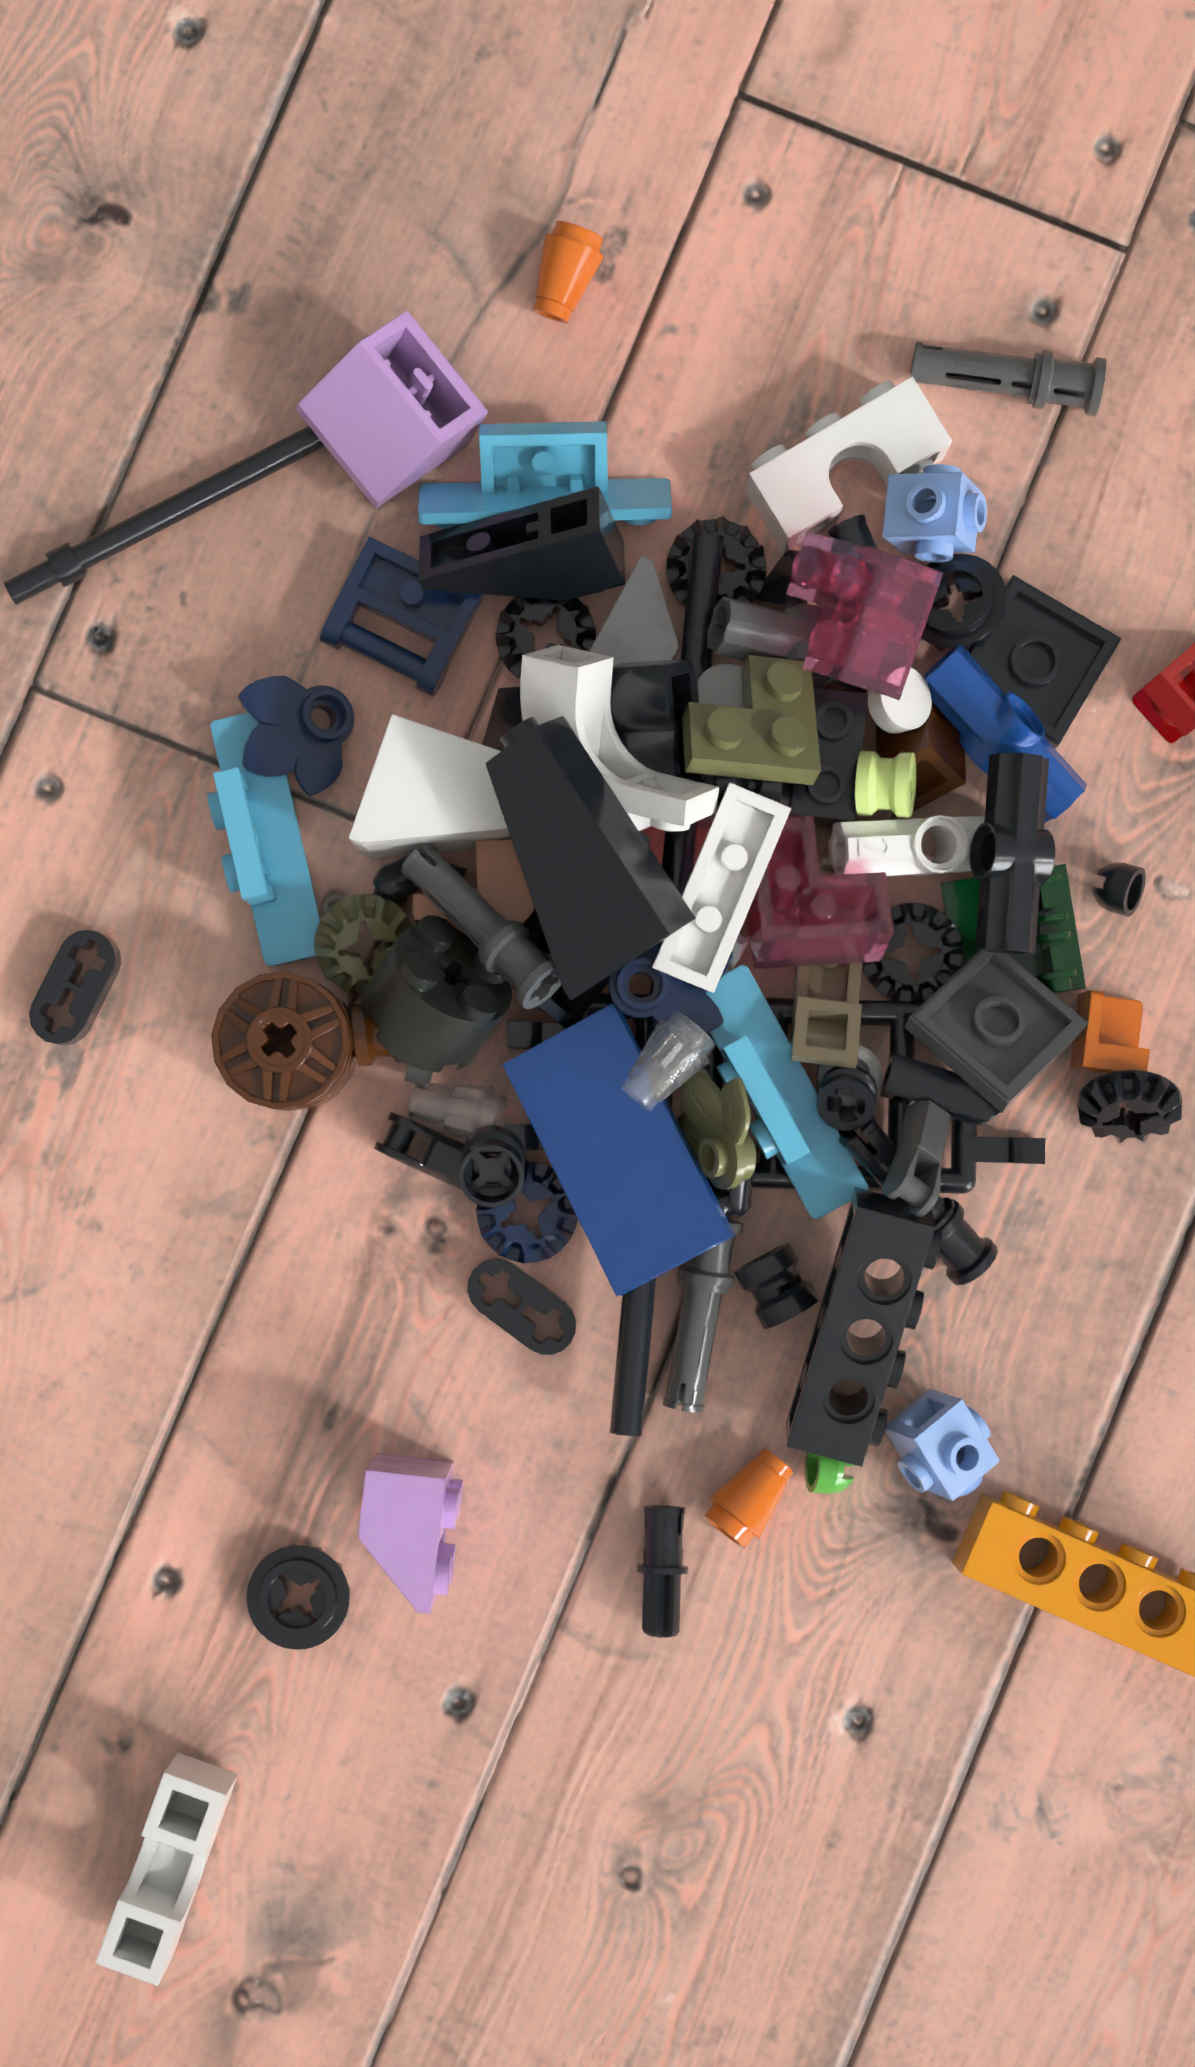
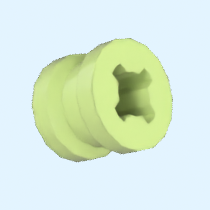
M862 750L858 757L855 780L857 814L872 816L877 810H891L897 817H911L916 792V758L914 752H900L894 758H881L875 751Z

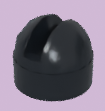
M1114 862L1108 864L1096 874L1106 878L1103 888L1092 887V893L1102 908L1129 917L1136 911L1143 896L1146 882L1145 870L1142 867L1127 863Z

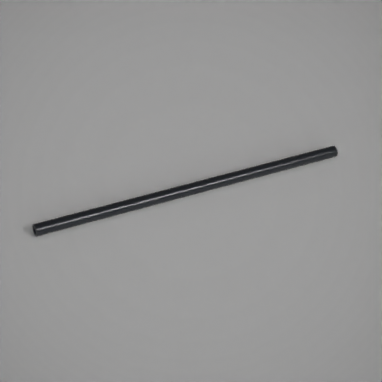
M709 535L694 536L691 540L681 659H691L697 682L700 676L708 668L712 667L713 651L707 649V630L711 623L713 609L718 603L723 539ZM698 821L690 824L688 830L665 831L662 867L681 896L694 867ZM651 1016L647 1019L644 1056L672 1109L678 1035L667 1032ZM656 1278L622 1295L610 1433L642 1436Z

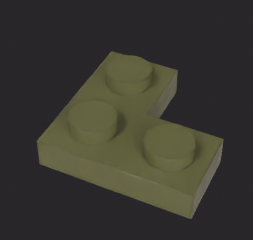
M748 655L741 670L744 708L694 702L688 703L682 716L685 772L813 785L821 772L811 662Z

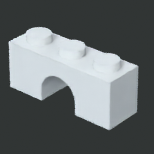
M913 376L897 386H894L890 380L877 385L859 400L860 408L843 418H840L837 412L825 416L805 432L806 440L789 450H786L782 444L775 446L760 455L751 464L753 471L748 475L745 492L783 554L837 523L843 504L833 490L829 480V472L836 465L851 460L865 462L877 470L886 486H888L889 474L921 473L925 466L936 464L944 459L952 439Z
M177 1752L163 1773L141 1834L145 1838L128 1883L117 1901L95 1964L156 1986L159 1985L173 1958L238 1776L237 1773Z

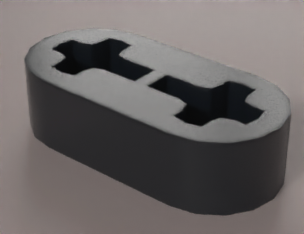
M83 930L68 936L63 942L32 1002L29 1012L30 1024L36 1035L41 1039L58 1045H70L82 1040L90 1031L120 970L121 955L113 940L99 932ZM96 942L100 944L97 955L105 960L104 967L101 971L89 969L79 986L75 982L82 970L83 964L75 959L76 952L80 948L91 950ZM71 990L75 991L76 994L69 1006V1013L77 1017L76 1022L72 1028L61 1026L54 1033L52 1031L54 1020L46 1015L48 1008L51 1005L62 1007Z
M491 1258L480 1263L472 1271L468 1280L467 1290L471 1303L479 1312L527 1348L539 1354L553 1355L563 1351L571 1344L576 1333V1318L573 1309L565 1300L518 1265L505 1258ZM501 1270L508 1272L511 1279L507 1287L522 1299L518 1307L515 1308L500 1297L495 1299L492 1304L486 1302L482 1298L486 1287L479 1281L482 1274L486 1272L491 1276H496ZM528 1304L544 1315L548 1314L553 1308L559 1310L562 1314L559 1326L565 1331L564 1335L559 1340L551 1335L546 1337L543 1342L537 1340L533 1336L537 1327L536 1323L522 1313V1311Z

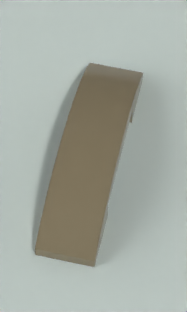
M812 825L797 946L790 1061L856 1069L862 1004H859L866 908L872 877L836 879L833 866L829 863L828 841L831 838L833 827Z

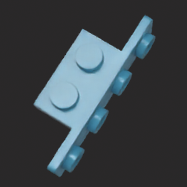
M607 421L480 424L481 482L423 483L420 485L418 501V521L420 524H435L439 528L448 529L599 486L615 521L623 520L632 525H647L656 520L672 518V498L669 479H608Z
M249 713L215 720L210 725L220 771L213 773L217 791L208 793L207 797L216 830L226 829L231 853L222 855V865L228 888L231 893L240 891L241 898L251 905L264 963L269 967H275L316 957L314 938L321 918L288 775L264 777L246 771L243 767L244 745L251 731L259 724Z
M741 965L724 974L719 980L715 992H706L719 1008L724 1020L721 1026L709 1032L725 1061L716 1068L724 1084H727L732 1079L742 1078L749 1106L757 1119L750 1123L749 1127L756 1143L766 1159L774 1155L778 1157L809 1216L813 1219H819L850 1202L855 1187L868 1190V1185L848 1149L839 1143L840 1134L838 1130L827 1125L819 1116L816 1107L818 1094L801 1063L790 1061L791 1045L749 968Z

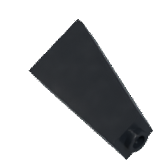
M564 716L540 725L534 717H530L510 729L500 738L505 749L486 762L485 765L562 988L571 1001L696 918Z

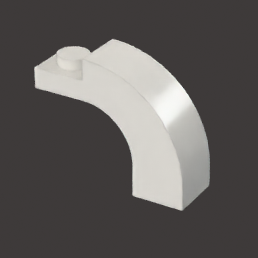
M561 645L522 655L520 702L523 721L534 717L540 725L564 716L638 831L650 826L665 831H685L690 828V824L717 813L719 787L653 771L639 763L621 742L615 730L610 706L614 657Z

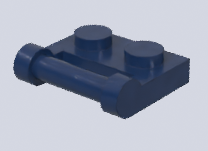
M369 536L323 626L320 641L337 650L343 645L416 681V689L434 697L440 689L448 672L449 665L483 600V594L424 590L418 581L419 560ZM359 607L365 608L434 642L435 644L428 658L426 659L353 623Z

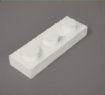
M728 784L682 894V898L696 919L662 941L652 968L709 992H715L791 811L790 807L735 784Z

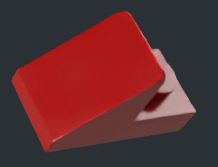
M1195 643L1132 697L1133 704L1170 744L1176 742L1182 736L1185 737L1195 729Z

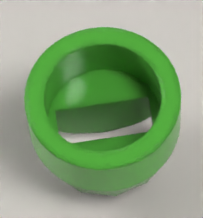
M807 1452L805 1462L807 1490L811 1493L821 1494L842 1492L852 1484L854 1479L853 1476L844 1474V1466L855 1465Z

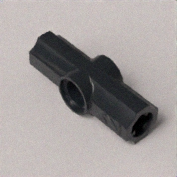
M997 753L989 755L984 823L979 825L973 835L969 852L971 872L976 879L980 880L975 950L1005 954H1035L1040 886L1049 879L1055 862L1054 838L1049 830L1044 829L1049 759L1043 758L1042 755L1028 753Z

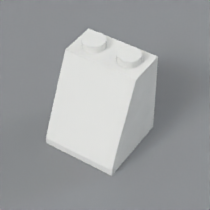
M392 714L351 829L349 840L361 855L377 859L407 856L415 849L423 854L420 851L421 845L427 843L432 844L439 853L476 849V841L511 839L485 765L486 762L501 751Z

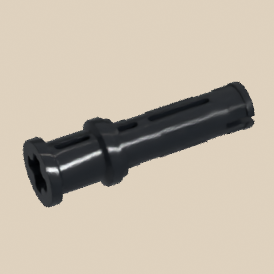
M872 1117L868 1124L861 1127L860 1130L869 1143H865L854 1130L843 1131L840 1135L839 1143L848 1149L883 1188L897 1147L879 1127L875 1118ZM939 1196L932 1207L935 1230L942 1232V1243L938 1257L947 1266L946 1276L955 1285H965L981 1276L996 1259L998 1249L991 1239L987 1237L980 1238L963 1219L965 1214L964 1208L958 1201L949 1197L941 1198Z

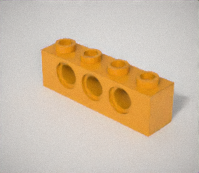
M1004 1490L1000 1500L981 1493L952 1561V1564L962 1575L1195 1677L1194 1572L1181 1568L1178 1577L1175 1578L1155 1569L1159 1558L1135 1546L1122 1542L1118 1552L1096 1543L1099 1532L1078 1521L1063 1516L1059 1526L1037 1517L1036 1514L1040 1506L1019 1495ZM1033 1538L1046 1539L1048 1553L1045 1560L1033 1568L1022 1567L1019 1561V1553L1024 1543ZM1103 1564L1107 1572V1578L1103 1587L1091 1594L1081 1593L1079 1579L1082 1572L1091 1565ZM1152 1591H1163L1165 1594L1163 1611L1153 1619H1141L1139 1605L1143 1597Z

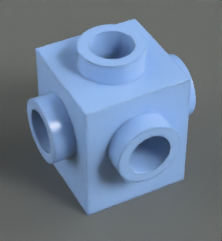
M932 464L925 466L923 473L889 474L882 534L885 540L902 554H915V558L927 562L951 561L953 553H975L977 532H982L986 524V499L981 490L960 468L952 465Z
M928 1389L886 1424L885 1433L902 1458L897 1463L901 1474L920 1493L928 1491L954 1501L957 1497L974 1491L981 1484L983 1475L1000 1461L987 1440L991 1433L982 1417L975 1410L966 1406L963 1399L933 1389Z

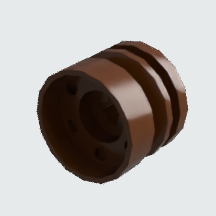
M290 972L260 974L236 987L218 1010L211 1034L214 1062L227 1086L247 1102L283 1111L313 1109L336 1097L354 1074L357 1059L353 1041L352 1014L344 1001L311 978ZM276 1027L288 1032L293 1029L297 1031V1034L291 1039L292 1046L296 1049L291 1056L281 1052L273 1054L270 1052V1049L276 1043L274 1036L271 1034Z

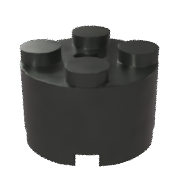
M424 916L418 925L405 929L398 936L365 987L360 1003L364 1019L366 1020L368 1015L371 1014L376 1025L379 1027L380 1030L375 1038L383 1048L402 1062L427 1072H440L445 1065L458 1064L457 1070L466 1067L505 1015L512 1001L511 985L497 971H487L480 964L478 958L479 949L464 933L454 929L449 922L439 916Z

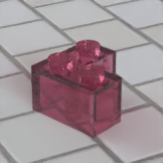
M806 532L801 550L793 562L792 577L786 595L822 607L817 625L810 635L809 649L802 668L900 700L943 573L883 550Z
M813 816L788 817L747 913L753 969L881 961L894 934L886 872L821 876Z

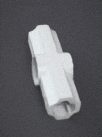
M937 815L916 819L836 822L833 824L832 835L828 841L829 863L833 866L836 879L905 875L926 876L971 872L969 862L971 841L976 829L980 824L984 823L985 815L961 817ZM925 831L933 836L936 843V854L932 861L926 859L922 853L921 840Z

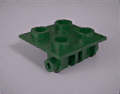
M1066 864L1054 865L1049 879L1040 886L1035 954H1009L1054 994L1086 989ZM976 878L940 883L945 915L954 923L962 940L963 961L961 967L979 951L975 950L980 880Z

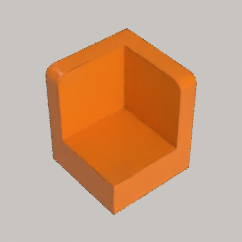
M1089 990L1078 994L1076 1012L1088 1022V1025L1083 1033L1073 1042L1070 1069L1099 1073H1111L1122 1070L1147 1071L1150 1049L1138 1048L1143 1013L1142 1002L1107 997L1101 991Z

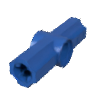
M961 644L948 651L922 676L929 687L932 702L960 732L959 740L965 752L986 774H988L989 755L1028 753L1042 755L1043 758L1049 759L1045 823L1057 818L1085 792L1087 784L1044 737L1045 729L1031 707L1015 693L1008 692L1005 694Z

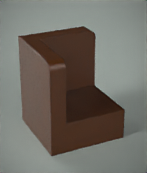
M933 702L928 719L918 728L901 734H892L876 725V753L881 758H894L900 752H914L916 792L913 811L966 783L965 750L959 740L960 732Z

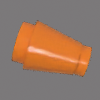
M556 221L553 233L545 234L536 302L533 308L534 312L560 323L567 324L569 322L571 313L574 312L604 258L599 252L603 242V238L600 235L573 223Z
M763 1448L756 1458L754 1457L708 1499L712 1506L705 1513L704 1518L723 1535L745 1549L753 1537L760 1540L787 1485V1480L793 1474V1470L776 1455Z

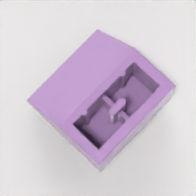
M408 311L360 341L296 407V411L375 509L468 446L488 413V410Z
M377 1453L365 1471L358 1538L416 1612L430 1614L436 1596H447L449 1583H452L456 1544L444 1543L446 1528L455 1529L456 1519H459L463 1480L452 1479L453 1461Z

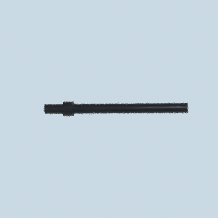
M307 426L73 547L67 542L45 553L48 560L5 581L4 585L16 605L60 582L65 588L86 577L85 570L314 453L325 447V445L312 429Z

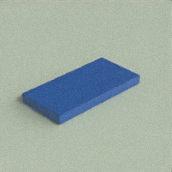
M614 1003L502 1064L616 1296H622L736 1236L706 1176L701 1171L699 1162L624 1014Z

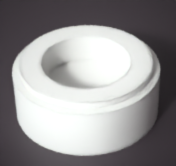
M897 666L877 674L871 680L867 690V705L871 717L881 729L888 733L901 734L918 728L926 722L931 711V693L926 681L915 669L908 666Z

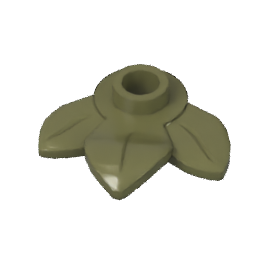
M701 1064L691 1065L685 1074L681 1086L680 1099L684 1113L678 1117L677 1121L699 1162L703 1174L718 1189L736 1188L741 1181L751 1178L756 1167L755 1145L748 1133L751 1121L750 1107L742 1078L732 1079L720 1090Z

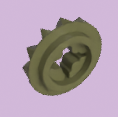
M358 894L344 898L328 909L317 926L314 938L316 959L326 979L331 980L347 993H363L398 936L405 929L413 925L402 908L385 897L373 894ZM361 921H365L367 931H370L374 940H384L385 942L384 947H378L374 950V960H371L372 968L366 967L359 952L344 950L348 949L349 945L358 943Z

